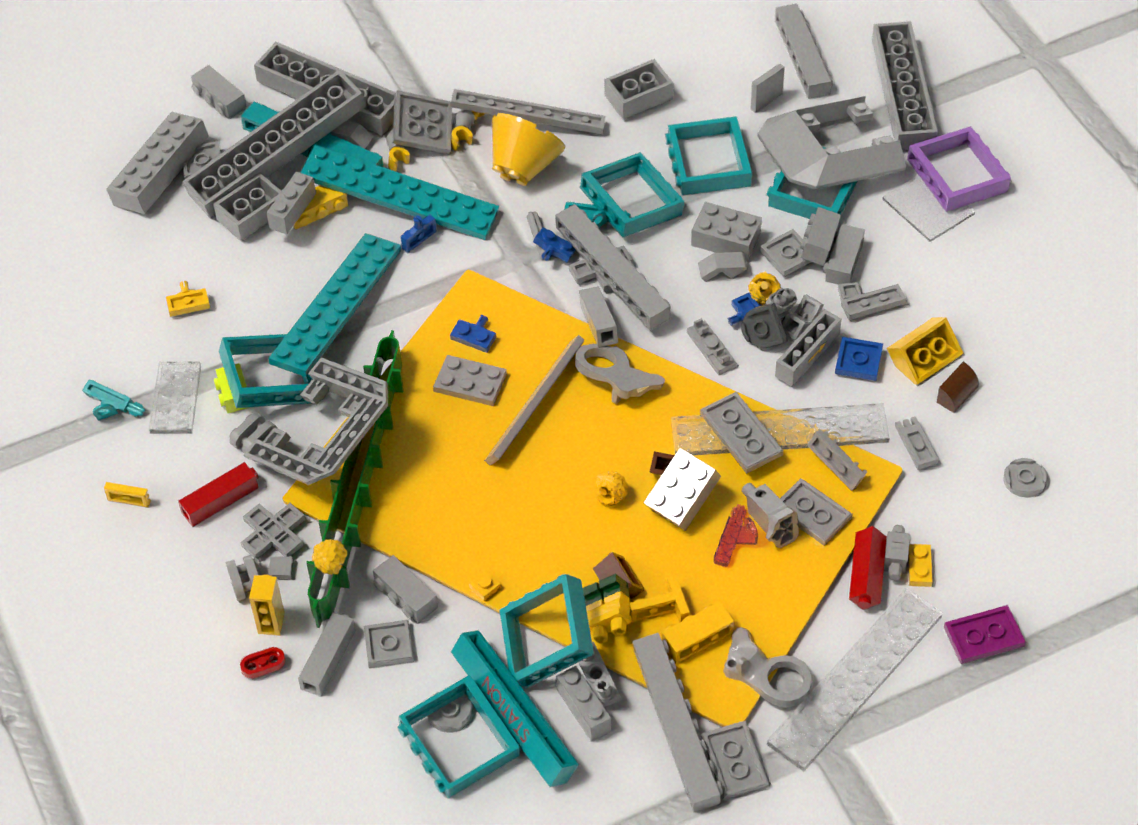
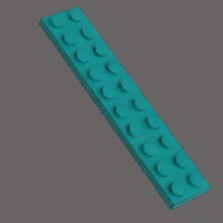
M314 145L300 172L314 177L315 184L414 217L419 215L424 219L431 215L435 218L438 225L482 240H486L499 211L498 205L318 145Z
M365 233L268 358L269 364L307 377L311 369L401 252V244Z

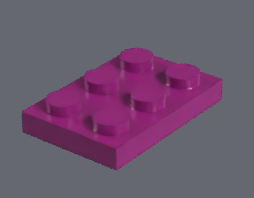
M1008 605L944 622V629L960 664L1025 647L1024 637Z

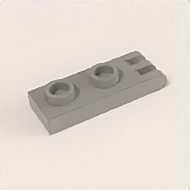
M916 417L911 418L912 425L908 419L903 420L904 427L900 421L895 422V427L917 470L938 464V458Z

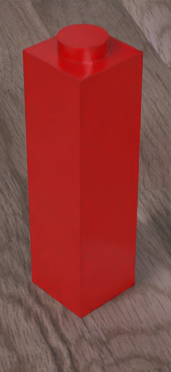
M245 462L178 500L181 513L192 527L258 489L257 479L259 476L253 467L249 468Z
M874 526L860 530L855 534L849 600L863 610L881 604L887 536Z

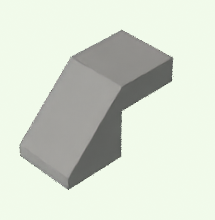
M345 121L330 132L331 135L347 139L350 143L361 146L364 149L374 137L362 125L351 121Z
M743 252L713 253L698 262L700 276L704 281H708L721 272L732 279L748 269Z
M804 294L796 311L788 312L782 323L785 334L796 340L817 318L824 304Z

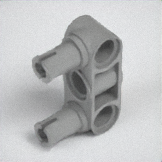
M592 642L594 655L578 663L589 686L605 708L622 698L595 643ZM598 671L603 672L599 679L592 678L594 673Z

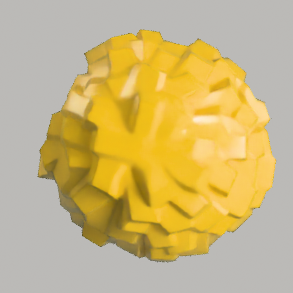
M764 271L757 274L750 281L748 290L752 299L764 305L771 294L781 289V284L775 276Z
M606 471L596 476V489L599 488L596 491V499L601 503L614 505L624 500V497L627 496L628 484L625 481V477L620 475V473Z
M326 539L324 542L314 546L312 561L315 567L322 571V573L338 574L343 566L342 564H344L347 550L340 541Z

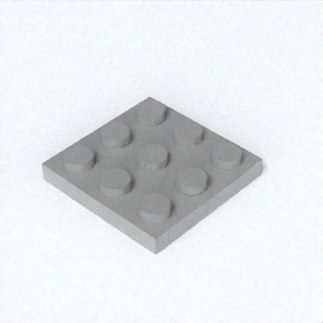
M397 90L394 101L393 143L449 154L451 151L452 126L451 101Z

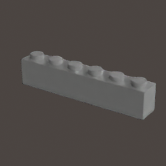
M797 3L776 7L775 23L807 98L811 99L830 95L833 79L827 73V65L822 61L820 49L816 48L815 37L810 34V26L805 22L803 10L799 9Z

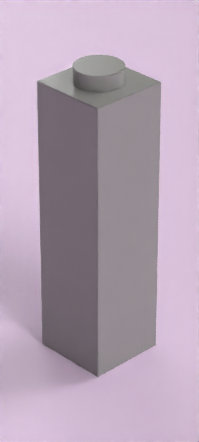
M599 286L579 290L581 309L597 346L602 347L618 343L617 326Z
M332 613L298 677L301 690L322 696L356 631L354 620L350 616Z

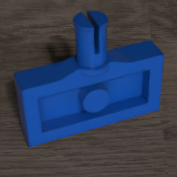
M419 215L413 217L414 226L400 236L402 250L409 253L437 232L436 221L433 216L428 215L424 219Z
M544 227L533 240V243L545 251L541 255L542 259L545 258V261L549 260L553 255L567 263L576 251L569 241L562 239Z
M750 293L732 300L731 305L737 314L728 317L729 324L732 326L740 321L743 322L748 311L759 307V304L751 298Z
M480 315L476 324L459 319L450 334V339L488 353L496 339V333L484 328L488 317Z

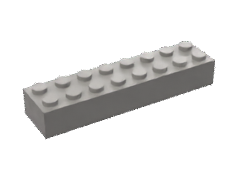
M912 22L874 24L872 43L894 141L900 140L902 150H909L910 145L935 138L938 133Z
M275 42L254 64L258 82L297 99L340 70L362 92L366 107L349 118L348 121L359 123L364 128L382 136L394 122L396 92L281 43Z

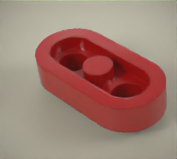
M270 647L245 656L240 662L243 676L253 679L280 670L285 664L284 652L278 647Z

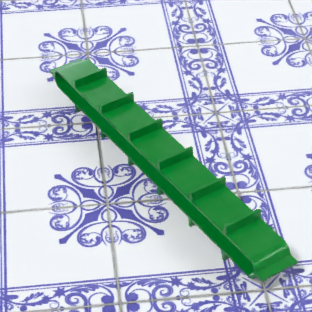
M391 330L388 337H384L379 341L373 364L363 366L365 374L380 379L384 363L387 360L393 359L387 379L388 406L375 422L346 525L342 544L347 550V556L339 573L332 575L328 593L322 599L317 598L324 573L315 567L313 561H307L310 578L308 599L317 628H320L322 621L328 620L334 612L340 588H350L347 572L348 559L352 547H361L358 523L363 507H372L369 484L373 469L383 468L380 444L384 430H393L391 404L394 393L404 392L399 341L395 338L394 330ZM362 440L345 460L340 479L330 480L333 504L328 520L318 521L322 542L326 539L334 540Z

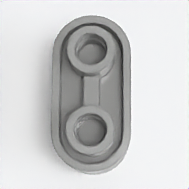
M782 288L771 294L766 304L775 302L782 322L788 312H790L789 309L793 308L797 302V297L793 290Z
M258 413L250 414L240 426L232 430L230 433V444L237 449L242 448V452L245 453L256 439L264 441L274 427L277 428V426L270 421L265 422V418Z
M252 555L243 557L244 564L236 566L235 560L226 562L237 601L246 599L245 592L251 590L254 575H258L257 571L260 570L258 559L253 558ZM247 572L249 582L242 583L239 574Z

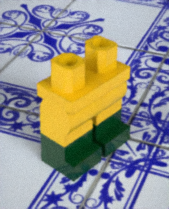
M613 574L600 580L599 583L595 582L584 587L583 594L593 640L599 644L608 640V632L610 631L618 636L625 634L626 625L632 622V618L629 615L628 582L617 574Z

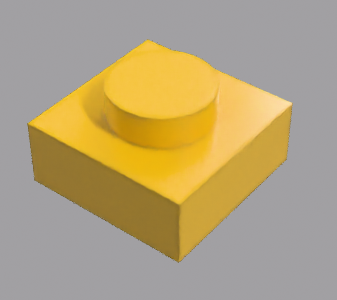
M485 570L469 583V588L485 602L501 589V584Z

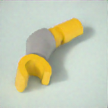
M464 109L458 112L455 117L456 127L451 135V148L454 151L459 147V140H465L468 145H472L473 135L470 131L471 126L478 117H482L486 113Z
M392 129L386 139L390 150L388 168L396 171L398 161L409 164L410 154L404 149V145L393 143Z

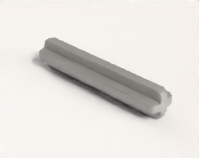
M530 211L526 217L533 238H535L542 229L538 213ZM536 244L539 256L542 259L541 255L545 251Z

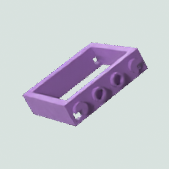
M971 126L909 146L908 162L946 212L1008 192L1011 181L1010 174L1005 171L1000 161L994 157L989 147L984 144L979 134ZM967 144L993 179L953 192L926 156Z

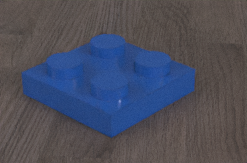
M842 337L835 374L876 381L883 343Z

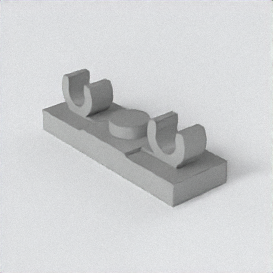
M702 318L696 320L693 326L687 328V334L718 375L736 368V361L705 320L703 321Z
M818 430L807 446L851 491L854 490L865 477L867 471H861L857 467L859 463L851 460L836 444V439L832 441L828 437V431Z

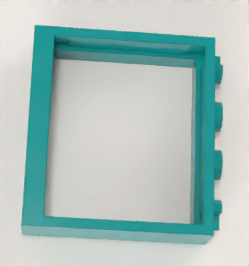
M737 116L668 125V133H665L666 145H670L668 148L669 159H673L672 171L673 174H677L675 176L676 186L680 187L681 195L751 186L752 171ZM729 133L739 170L686 177L678 140Z
M780 171V173H776L774 184L769 186L766 196L769 197V207L810 219L812 213L816 214L818 207L842 215L858 181L843 184L832 207H827L780 192L787 179L784 173Z
M641 152L584 172L581 176L580 189L599 211L603 210L606 213L607 220L622 238L682 216L685 202L682 196L673 189L672 185L664 179L661 173L655 169ZM637 172L666 205L629 218L601 185Z
M287 334L222 337L219 354L236 408L311 403L304 400L300 395L313 379L309 374L307 377L302 376L304 384L246 388L241 386L232 355L273 353Z
M562 574L556 580L541 585V588L526 593L524 597L509 602L507 606L499 610L508 669L522 688L527 689L594 655L582 582L579 578L569 574ZM564 593L572 644L526 667L518 617Z
M470 675L399 715V726L397 728L403 738L407 737L409 739L412 752L415 756L419 755L421 757L424 770L428 775H433L436 788L440 793L444 792L447 798L452 797L519 757V745ZM466 694L504 749V752L449 784L411 725Z

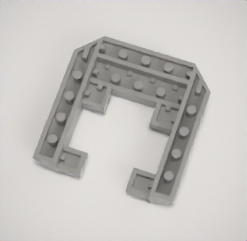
M866 96L798 109L768 118L757 135L789 182L815 190L906 171L900 140L894 141L890 135L872 139V146L841 152L837 146L823 149L812 134L813 131L820 130V123L850 117L854 123L872 120L873 112L865 103Z
M320 358L308 373L313 379L300 395L304 400L316 405L324 398L328 391L347 398L338 409L342 415L349 417L325 448L311 443L301 457L282 450L291 437L287 432L274 427L264 441L256 439L243 456L307 485L335 474L387 408L388 383L386 381Z

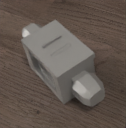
M895 525L892 532L888 531L884 571H888V576L891 580H899L901 573H906L910 534L905 533V528L902 525Z

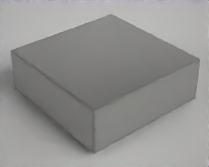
M858 282L838 284L841 300L861 295Z
M270 557L268 575L277 577V579H291L293 557Z

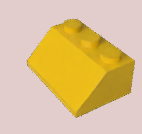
M932 317L886 348L895 367L915 385H918L964 354L947 317Z

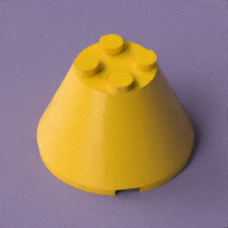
M498 113L497 116L494 115L492 118V170L500 173V177L506 181L513 179L518 184L526 186L530 180L565 150L566 146L562 140L548 130L543 133L536 129V124L504 113Z

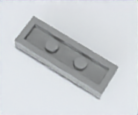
M899 284L841 300V307L848 320L906 304V297Z

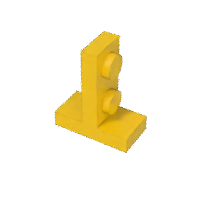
M676 575L667 577V594L660 593L655 597L637 599L630 603L629 615L632 618V622L674 611L679 623L689 616V609Z

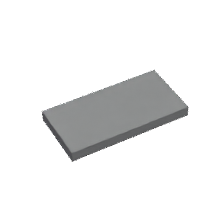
M737 392L700 409L701 416L746 474L783 455L782 448Z

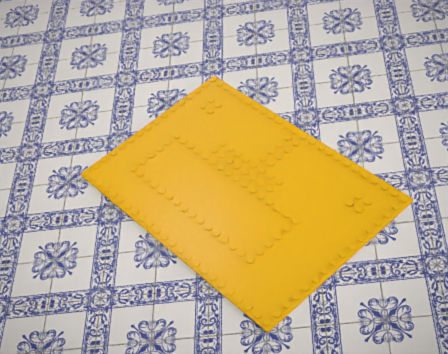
M466 270L400 351L404 392L394 393L391 404L393 430H384L380 444L383 468L373 469L369 484L372 507H363L358 523L361 543L389 557L394 555L402 564L498 613L509 602L524 597L526 593L541 588V585L556 580L562 574H569L581 579L582 588L595 582L599 583L600 580L593 568L607 555L614 552L624 556L644 589L639 595L631 599L630 603L637 599L655 597L660 593L667 594V577L676 575L689 609V615H695L706 606L714 605L720 601L734 620V630L737 628L749 630L753 642L761 649L766 658L787 656L854 550L856 532L868 528L902 474V467L828 434L832 441L834 439L837 440L836 444L853 462L859 463L857 467L861 471H867L859 485L851 491L807 446L813 435L820 429L737 392L783 450L782 456L746 474L700 414V409L736 391L621 338H618V343L607 346H617L627 354L631 368L662 376L665 382L661 389L649 390L640 397L621 398L619 403L615 404L612 402L613 388L611 384L581 374L575 366V353L502 457L494 464L489 465L484 460L569 342L580 335L584 339L581 346L597 343L588 323L472 270ZM480 315L488 317L484 328L496 333V339L488 353L450 339V334L459 319L476 324ZM447 355L507 370V375L494 406L434 392L433 386ZM593 356L586 359L588 363L596 367L607 368L614 365L609 359ZM392 363L380 376L381 380L387 382ZM345 421L341 424V426L337 429V431H336V432L333 434V436L328 440V442L324 445L323 448H325V447L327 446V444L331 441V439L334 437V435H335V434L338 432V430L342 427V425L345 423ZM375 423L362 439L337 530L345 533ZM679 448L714 468L721 475L686 531L652 511L644 504L662 476L650 473L654 451L676 455ZM344 463L335 474L310 485L296 480L283 496V502L287 505L291 503L300 512L318 521L328 520L333 504L330 480L340 479ZM606 471L620 473V475L625 477V481L628 484L627 496L624 497V500L614 505H605L596 499V491L599 488L596 489L595 478ZM802 478L852 513V518L825 546L799 528V534L795 541L782 548H778L773 542L768 541L765 531L748 513L747 497L742 493V488L747 483H752L756 488L766 484L781 498ZM486 570L501 584V589L484 602L469 588V583ZM564 593L518 617L520 624L565 647L572 644ZM674 611L631 622L626 625V633L620 636L614 635L610 631L608 632V640L602 644L593 640L592 632L590 631L591 639L595 643L606 668L647 688L633 650V641L655 633H659L662 640V632L670 625H676L679 621ZM732 634L683 661L675 663L677 672L674 675L676 680L681 679L684 688L682 696L684 700H689L692 712L722 727L746 721L761 697L746 683L730 679L723 672L732 644ZM666 653L667 656H668V659H669V660L672 659V657L669 655V653ZM779 668L770 673L768 676L769 683Z

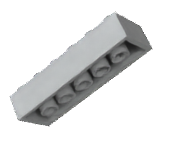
M171 112L106 188L113 205L145 214L181 171L183 163L185 161L188 162L196 153L195 148L203 144L209 137L203 120Z

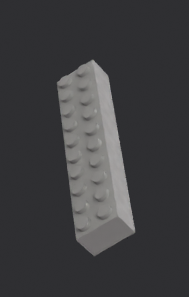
M340 70L336 71L182 182L188 194L207 216L212 218L216 215L213 205L215 202L259 173L265 178L269 177L365 108L366 103L363 94Z

